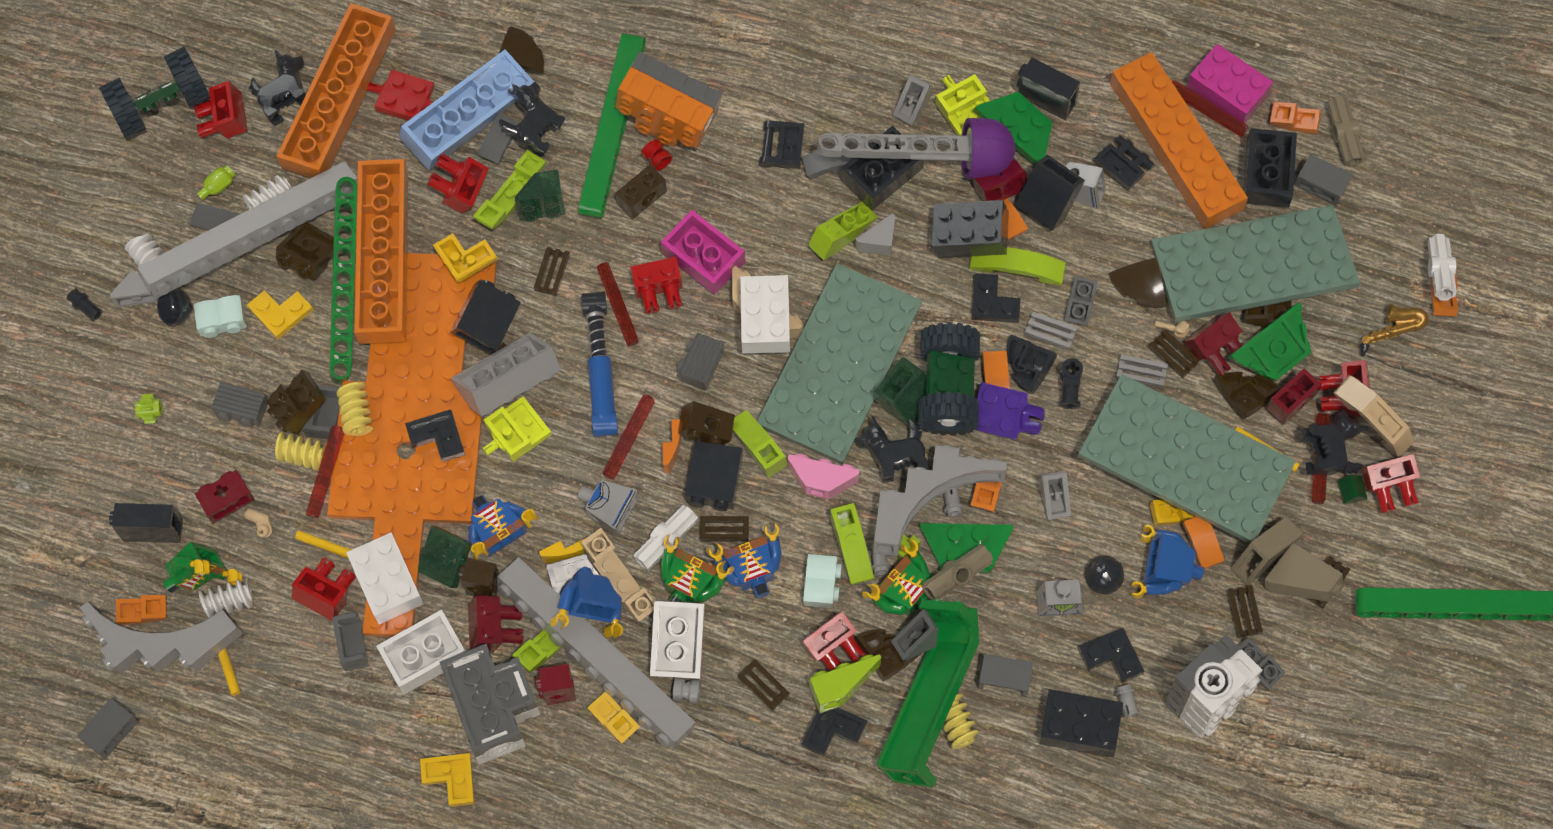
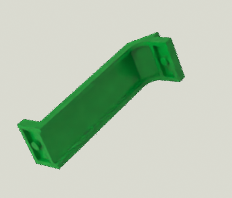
M922 599L918 608L921 611L923 609L927 610L938 628L937 646L926 652L877 761V766L893 783L933 788L937 779L930 772L926 763L979 645L977 608H967L960 601L947 602L939 599Z

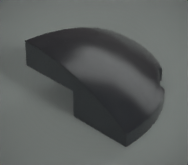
M1012 334L1009 337L1006 351L1008 364H1011L1014 372L1012 377L1022 388L1034 393L1047 376L1057 354Z

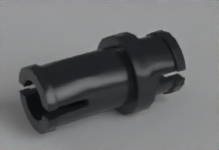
M74 288L67 295L66 299L72 303V307L83 312L92 322L102 315L103 310L90 301L86 293H81L79 289Z

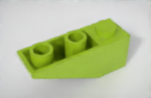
M861 202L817 226L808 246L823 260H826L841 251L877 220L878 216Z
M747 409L734 418V434L768 479L788 465L784 453Z
M854 503L830 509L831 522L850 584L854 585L874 579Z
M880 654L876 656L866 655L860 658L859 662L853 664L843 663L833 671H820L810 678L809 687L819 713L844 705L880 667Z

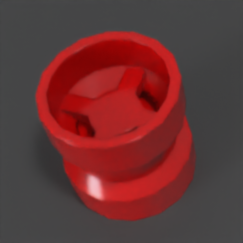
M658 139L647 143L641 151V155L646 160H649L650 164L657 171L666 168L673 159L670 152L663 149V144Z

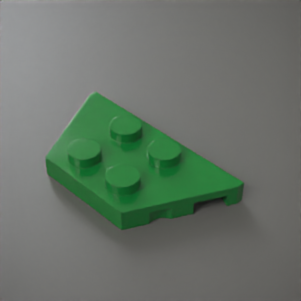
M1019 92L979 104L973 109V112L980 118L994 119L1004 124L1014 138L1015 149L1034 166L1040 159L1046 156L1053 122Z
M1298 302L1228 357L1273 382L1278 380L1312 353L1310 343L1307 340L1306 323L1303 324L1302 304Z
M920 523V531L926 538L928 547L935 556L941 571L946 562L958 560L982 544L993 557V563L979 572L991 574L1014 529V525Z

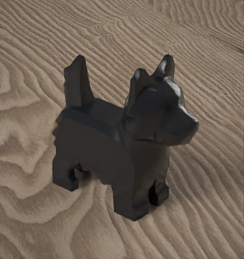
M275 50L278 77L263 87L252 78L249 89L256 96L258 104L271 123L277 126L284 121L283 117L278 115L280 108L289 107L295 101L301 106L306 93L298 74L305 66L303 56L280 55Z
M536 82L529 86L522 85L520 87L512 84L513 89L509 88L508 92L524 110L525 115L518 126L500 119L501 130L507 132V135L514 136L516 142L521 147L528 149L541 158L546 153L550 143H543L540 136L547 132V128L556 132L566 118L558 115L539 98L541 88Z
M1342 411L1336 414L1335 423L1321 426L1311 424L1308 426L1309 428H1304L1301 431L1302 441L1313 443L1314 454H1317L1315 464L1312 462L1306 463L1307 475H1333L1342 471L1348 474H1357L1363 465L1348 461L1345 441L1353 439L1360 432L1369 429V427L1360 426L1357 420L1349 417L1347 411Z
M871 416V425L866 427L864 434L856 439L862 449L868 448L872 451L882 472L883 483L893 482L894 470H905V466L910 467V465H913L914 467H922L929 470L928 460L925 458V447L921 441L922 431H919L920 426L916 425L912 419L909 420L910 438L890 441L875 417Z

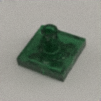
M431 525L425 546L421 549L422 554L419 553L418 572L450 588H458L460 582L459 571L461 565L466 564L472 542L441 527Z

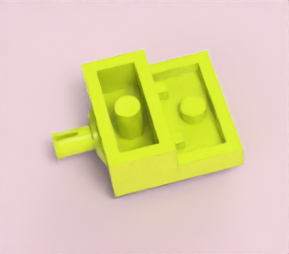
M975 74L957 84L950 75L947 78L944 77L942 82H944L948 89L936 95V106L957 136H962L963 125L967 118H980L973 112V109L979 104L990 101L987 97L986 89Z
M523 396L506 409L502 406L483 420L485 427L492 434L493 441L482 447V449L489 456V454L500 448L514 462L551 436L552 433Z

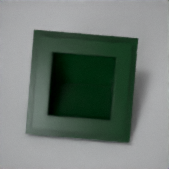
M1350 474L1337 481L1343 504L1368 499L1361 476Z

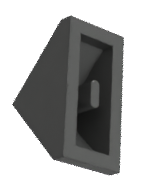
M923 609L891 642L902 660H908L937 646L938 628L927 610Z

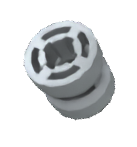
M675 677L673 702H681L685 698V701H688L690 704H698L701 680L692 679L686 683L684 678Z

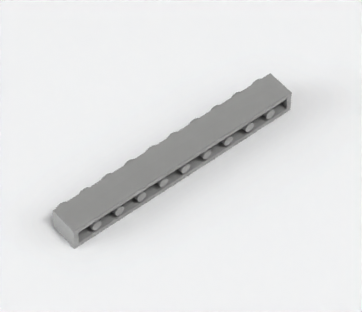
M344 161L137 267L141 279L154 299L166 295L170 291L335 207L337 181L347 176L353 178L357 183L358 178ZM348 186L340 188L344 194L352 192V189Z
M519 557L498 575L497 589L506 598L510 597L521 613H527L539 630L544 629L556 646H562L573 662H579L591 679H597L603 685L602 687L608 695L615 696L626 712H632L639 718L638 721L646 730L650 729L655 733L661 745L664 747L668 746L674 750L694 730L696 722L585 618L570 616L569 611H567L566 615L569 617L568 625L560 629L561 620L558 619L557 624L552 627L550 620L559 613L560 609L557 607L560 595Z

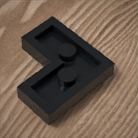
M975 273L972 320L1019 323L1021 298L997 296L998 275Z
M451 409L405 423L413 448L436 441L442 462L465 455Z
M1124 628L1078 647L1088 671L1111 662L1121 683L1143 675L1145 672Z
M838 707L819 713V710H817L801 747L824 757L834 735L857 745L867 725V720Z

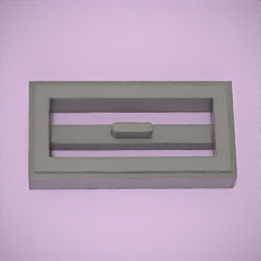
M1032 312L1024 335L1069 351L1077 327ZM1032 327L1042 330L1048 334L1056 335L1061 338L1067 339L1068 341L1065 342L1060 339L1032 330Z
M1121 354L1116 379H1119L1121 374L1143 385L1163 389L1168 364ZM1125 370L1135 372L1141 375L1159 377L1160 380L1122 373V371Z

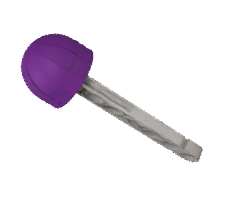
M967 118L963 125L962 136L851 133L841 136V133H825L819 138L817 150L825 157H841L843 155L848 158L960 160L964 177L973 179L1001 175V172L1014 159L1015 141L1009 129L997 120ZM829 141L834 144V148L827 149L822 143ZM853 142L857 145V148L849 149L845 143ZM875 142L879 144L880 149L873 150L868 144ZM917 143L923 144L926 150L919 151L914 145ZM894 144H898V147L901 149H896ZM945 144L949 150L941 151L937 148V145Z

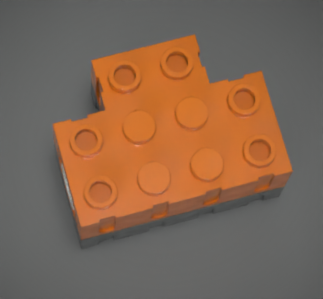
M639 51L618 88L615 107L624 115L636 117L634 127L642 134H650L667 146L675 147L680 140L683 145L687 147L693 146L698 149L709 126L718 113L723 93Z

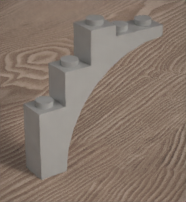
M936 445L933 471L922 467L908 468L905 493H900L896 490H881L873 553L898 556L901 540L910 522L923 507L953 488L977 482H1005L1007 462H1002L998 459H977L973 456L959 457L960 448H954L950 445Z
M89 602L80 607L85 614L82 617L84 622L90 628L95 627L99 632L96 637L104 645L100 649L105 656L102 661L111 671L115 668L121 674L139 659L148 669L153 667L158 672L162 671L176 658L186 668L191 666L195 671H198L243 634L223 610L206 621L187 629L170 633H145L132 631L114 624L103 617Z

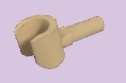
M1160 321L1155 322L1156 327L1169 330L1180 339L1184 338L1189 332V324L1185 321L1178 322L1176 326Z

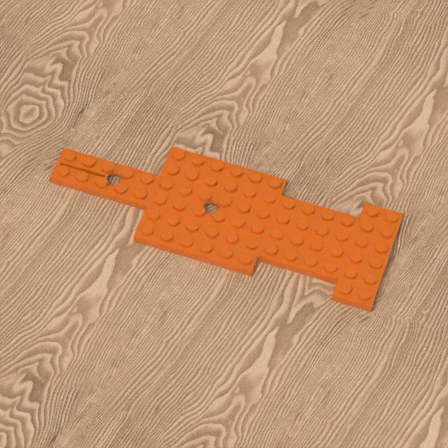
M407 253L406 342L370 343L366 382H342V386L353 382L366 383V388L361 391H366L368 395L364 398L369 401V405L365 408L370 409L371 414L366 417L372 418V423L367 426L373 427V430L363 436L345 434L342 429V415H340L339 410L327 516L328 518L375 520L373 540L392 532L417 589L424 522L472 524L470 517L474 511L472 502L475 499L482 417L470 409L451 380L453 376L463 371L466 341L451 334L450 331L473 284L481 279L482 281L488 280L495 285L497 261L458 284L438 254ZM355 267V276H354V297H355L356 267ZM446 410H452L465 452L464 456L442 462L436 441L415 447V454L411 455L409 459H402L398 456V448L404 443H407V445L411 443L405 423ZM366 599L363 635L393 637L414 625L415 609L388 620V624L386 621L378 625Z

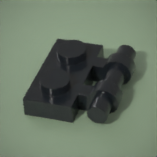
M1119 135L1115 143L1120 147L1117 149L1110 143L1095 157L1094 162L1129 191L1145 174V171L1140 167L1144 166L1150 171L1155 166V163L1149 159L1150 156L1145 152L1141 153L1134 147V143L1130 139L1126 140ZM1127 153H1128V154L1131 155L1135 160H1134V161H1131V160H1130L1127 156H1125L1124 154H1127Z

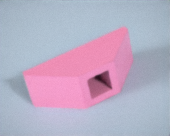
M789 454L788 467L805 494L831 499L859 481L860 470H857L852 465L843 464L839 466L832 464L831 461L826 459L812 460L803 454Z

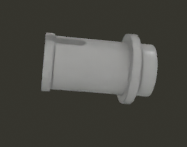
M953 488L952 494H950V490L944 493L946 503L944 511L949 517H958L962 514L964 508L960 504L958 488Z
M874 544L871 545L872 571L877 576L888 574L891 565L887 561V555L873 553Z
M1131 685L1116 688L1117 693L1115 695L1119 697L1120 702H1123V717L1128 718L1132 717L1133 714L1135 716L1138 715L1139 711L1133 694L1135 689H1132Z

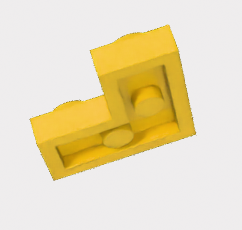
M265 290L247 304L248 309L277 340L314 311L313 307L298 291L280 306Z
M470 753L420 759L423 786L447 783L448 804L450 807L475 804Z

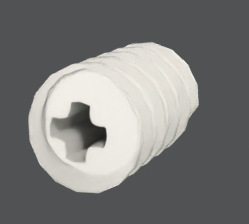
M276 175L274 177L276 184L268 180V189L260 185V194L252 190V198L243 195V201L247 208L250 210L291 189L285 177L283 176L282 179Z
M150 234L135 237L125 245V250L129 252V256L134 259L135 264L138 266L163 253L162 248L157 247L158 243L155 240L151 241L152 236Z
M246 578L244 586L239 580H236V588H233L228 582L225 591L220 585H217V593H214L209 587L206 596H204L201 590L198 591L202 609L208 618L215 615V611L216 613L221 610L224 611V608L229 614H232L234 606L238 611L243 610V604L248 609L253 607V594L248 578Z

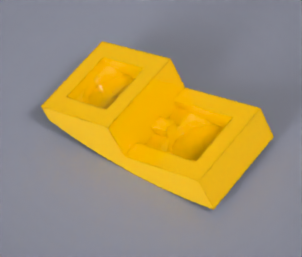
M1153 500L1149 504L1154 526L1183 523L1196 517L1165 500Z
M584 539L567 548H564L562 542L559 541L539 551L542 562L552 564L586 554L581 544Z
M606 692L587 708L621 744L640 727Z

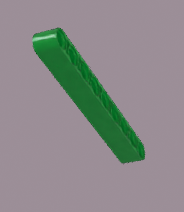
M626 33L621 35L580 198L579 215L601 219L604 216L628 119L627 115L622 114L615 107L618 88L639 51L644 53L646 42L644 36Z
M347 176L337 181L334 207L329 377L333 383L338 385L350 379L352 368L357 183L353 178ZM348 186L352 189V192L344 194L340 188ZM346 208L349 209L352 214L349 216H342L339 213V211L341 209ZM341 231H347L351 237L342 239L338 234ZM345 253L349 255L350 260L343 262L337 256ZM346 276L349 279V283L340 284L337 278ZM338 299H345L349 305L340 307L336 301ZM343 321L348 325V328L339 330L335 324ZM338 344H343L347 347V351L345 353H338L334 347ZM342 367L347 373L344 376H337L334 373V369Z
M1359 588L1355 590L1356 616L1363 618L1553 621V591Z

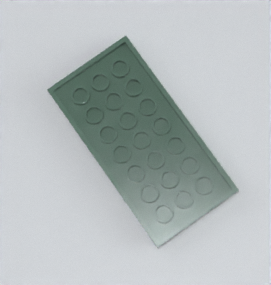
M1333 205L1151 240L1153 253L1157 260L1175 322L1358 288L1360 285Z
M837 263L757 422L764 430L843 465L922 305V300Z
M1121 374L1078 454L1079 458L1248 543H1251L1258 537L1296 460Z

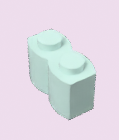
M240 295L226 296L217 300H206L194 304L196 328L200 336L213 338L222 332L238 333L241 329L247 327L244 302Z
M808 554L803 598L804 606L833 608V602H838L839 587H835L836 578H841L842 564H837L836 556Z

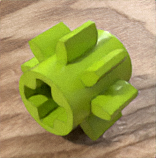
M142 394L140 401L135 402L137 419L142 418L144 424L156 423V419L163 415L161 399H156L153 394Z

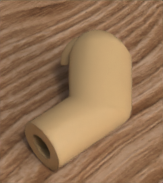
M248 508L244 518L256 523V533L259 537H269L273 531L269 515Z

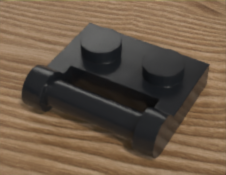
M765 121L763 123V131H765L762 156L759 158V166L764 168L775 166L800 169L804 123ZM778 131L780 132L778 156H771L774 132Z

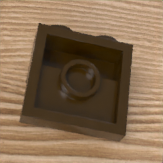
M308 222L296 227L276 246V260L282 268L290 267L294 269L302 279L310 278L314 281L328 268V261L333 257V236Z
M302 369L293 378L288 387L280 384L270 395V398L267 400L269 405L267 412L272 417L278 419L275 424L280 430L298 434L326 398L310 373Z

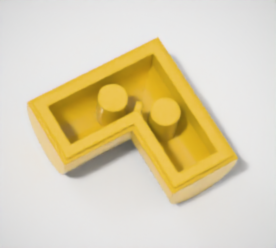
M453 233L433 244L434 249L458 284L498 261L496 254L485 239L466 251Z

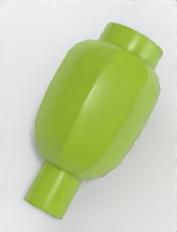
M228 165L224 168H216L206 177L203 183L204 188L197 195L204 200L209 195L220 194L232 184L233 177L236 176Z

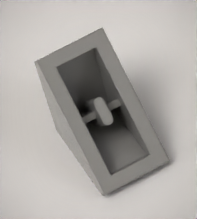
M911 74L893 116L910 125H914L930 101L931 84Z
M893 213L856 238V250L862 253L891 256L896 216Z
M134 270L110 294L111 300L116 307L158 302V298H153L143 283L141 276Z
M1066 470L1042 475L1039 487L1047 519L1072 516Z

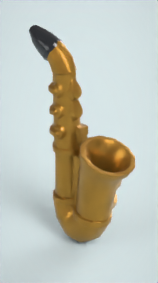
M1390 303L1386 312V323L1395 322V325L1387 326L1386 329L1375 330L1371 334L1364 336L1360 344L1361 357L1365 356L1371 343L1425 328L1429 322L1427 312L1417 307L1400 308Z

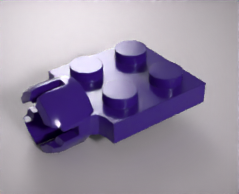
M981 382L977 397L979 401V426L976 431L1017 441L1019 433L1022 432L1038 435L1042 425L1039 422L1031 421L1030 418L1044 421L1045 410L1042 407L1029 404L1027 402L1028 393Z

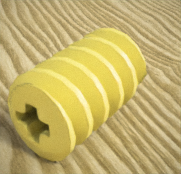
M364 382L349 383L337 390L338 404L341 407L339 410L340 415H342V429L345 434L350 436H363L373 430V427L367 426L372 423V418L366 417L371 412L370 409L365 408L369 405V401L364 399L368 396L367 392L361 391L366 388V383Z
M284 431L279 433L275 446V455L278 461H286L288 464L295 463L299 467L303 465L307 469L312 467L315 471L321 470L329 453L327 442L323 448H321L320 440H317L314 446H312L311 438H308L304 444L303 436L299 435L297 440L294 441V434L290 433L287 439H285Z
M962 693L956 695L944 722L946 724L943 727L945 732H950L947 736L948 740L954 741L951 744L953 750L975 742L974 737L979 733V730H970L975 721L966 720L971 715V712L962 711L968 705L966 702L959 703V700L964 697Z

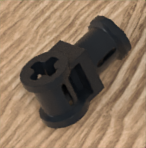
M1069 358L1065 360L1060 371L1062 400H1060L1059 406L1064 409H1077L1081 407L1078 397L1083 365L1078 359ZM1069 369L1073 370L1074 375L1070 374Z

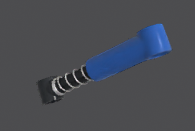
M605 291L582 293L583 315L589 322L587 328L590 330L588 338L591 340L589 348L592 352L590 359H588L593 434L594 437L618 435L611 358L606 356L608 350L605 349V342L607 340L604 337L606 330L603 326L605 315H607Z

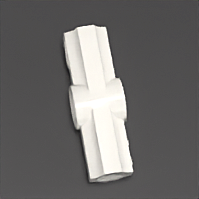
M1436 234L1428 240L1430 257L1428 261V275L1433 280L1434 295L1441 301H1448L1450 298L1455 297L1457 292L1455 284L1456 259L1451 255L1449 238L1445 237L1444 234Z
M682 505L666 522H661L652 531L650 539L641 546L633 555V558L643 569L649 571L663 556L664 549H666L664 546L665 537L670 534L669 542L675 545L676 538L679 537L682 540V537L696 524L698 517L688 506Z

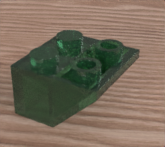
M558 170L534 173L515 196L520 221L532 222L538 218H558L560 215L566 214Z
M902 357L874 390L873 402L909 427V420L912 419L915 423L918 422L919 400L926 396L927 375L919 367L905 357Z

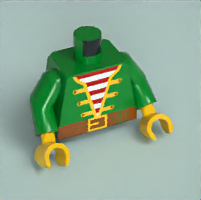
M670 534L664 539L666 549H664L661 561V580L665 584L666 591L672 594L669 602L686 601L688 603L706 602L717 596L726 581L725 576L732 574L734 567H729L727 572H725L723 566L726 561L717 564V567H714L680 549L675 551L674 549L680 544L681 539L677 537L675 545H672L669 542Z
M908 539L911 543L909 550H907L905 545L901 544L900 546L902 552L909 554V558L904 556L879 587L876 584H867L872 590L871 595L868 592H862L864 598L872 599L873 603L886 614H906L910 616L919 607L922 599L930 600L924 593L922 583L930 579L931 575L920 552L917 551L918 544L914 540Z
M190 542L166 564L165 568L170 577L163 581L164 587L170 593H173L179 587L192 591L196 590L213 578L224 580L227 577V583L236 585V580L242 583V574L235 569L227 571L216 550Z

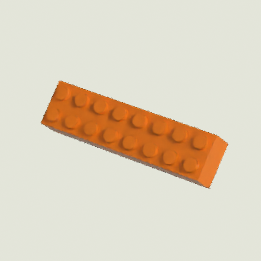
M350 3L276 156L281 169L313 178L331 168L367 92V86L372 81L396 31L392 16Z
M1150 52L1112 71L1111 87L1203 229H1207L1243 211L1248 197L1154 54Z
M405 159L358 161L354 333L359 344L406 342L408 168Z

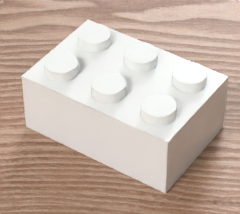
M788 275L740 277L742 353L790 352Z
M392 532L346 552L378 625L424 605Z
M654 601L650 676L701 678L704 603Z
M442 610L376 646L403 695L442 674L443 671L439 662L465 652Z

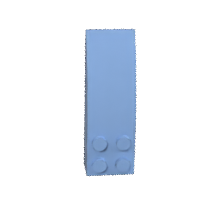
M504 50L403 124L400 129L399 138L429 171L435 166L441 153L447 156L452 154L494 121L498 114H502L516 102L515 98L508 92L509 88L513 89L512 84L518 87L522 85L529 86L534 81L513 57Z

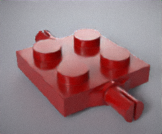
M391 70L387 81L383 85L369 82L367 91L379 94L375 103V111L409 121L434 102L431 100V94L435 85L432 81Z

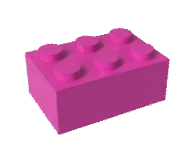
M1217 43L1191 73L1187 88L1243 126L1269 96L1273 81Z
M693 210L661 241L662 254L667 258L676 256L678 266L714 295L730 280L732 268L737 266L740 269L746 263L745 251Z

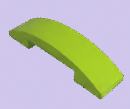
M527 150L514 165V172L490 201L486 199L473 215V218L492 230L500 225L531 190L543 171L546 161Z
M1007 247V255L972 256L969 270L991 274L993 270L1037 277L1039 282L1062 286L1066 263L1041 253Z
M543 630L533 640L529 639L512 654V657H519L522 667L530 673L548 661L563 647L556 646L551 641L550 635Z

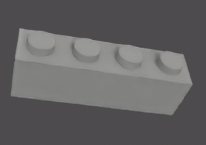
M528 333L453 376L451 380L470 409L482 417L492 413L494 409L504 403L511 402L514 397L521 393L530 391L538 383L552 378L561 369L552 346L532 333Z

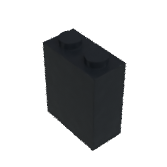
M1031 57L1028 64L1024 63L1018 72V76H1020L1017 82L1018 92L1032 104L1066 121L1077 104L1080 81Z
M1047 154L1036 163L1015 205L1021 208L1024 213L1031 215L1041 222L1044 227L1053 231L1064 222L1085 180Z
M480 279L473 284L450 333L492 355L498 351L521 302L516 300L513 294L506 291L502 292L495 288L492 282Z
M695 441L685 491L686 503L697 508L711 506L718 511L734 510L743 460V448Z
M114 503V511L110 512L109 523L123 542L181 543L183 519L173 505Z

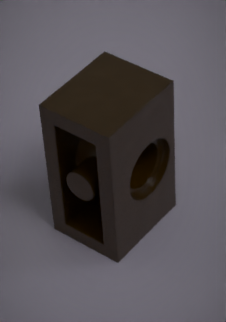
M651 164L615 192L617 205L633 220L667 192L666 179Z
M692 401L681 409L678 434L686 436L690 441L725 445L731 442L735 415Z
M467 558L466 564L461 565L459 571V579H461L466 594L473 597L497 596V578L499 575L497 565L491 562Z

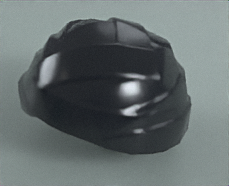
M176 288L158 298L157 310L162 322L166 325L176 326L188 318L191 311V302L189 296L183 290Z
M1107 555L1098 556L1087 565L1085 571L1087 584L1094 592L1107 595L1116 592L1124 580L1123 566L1114 557Z

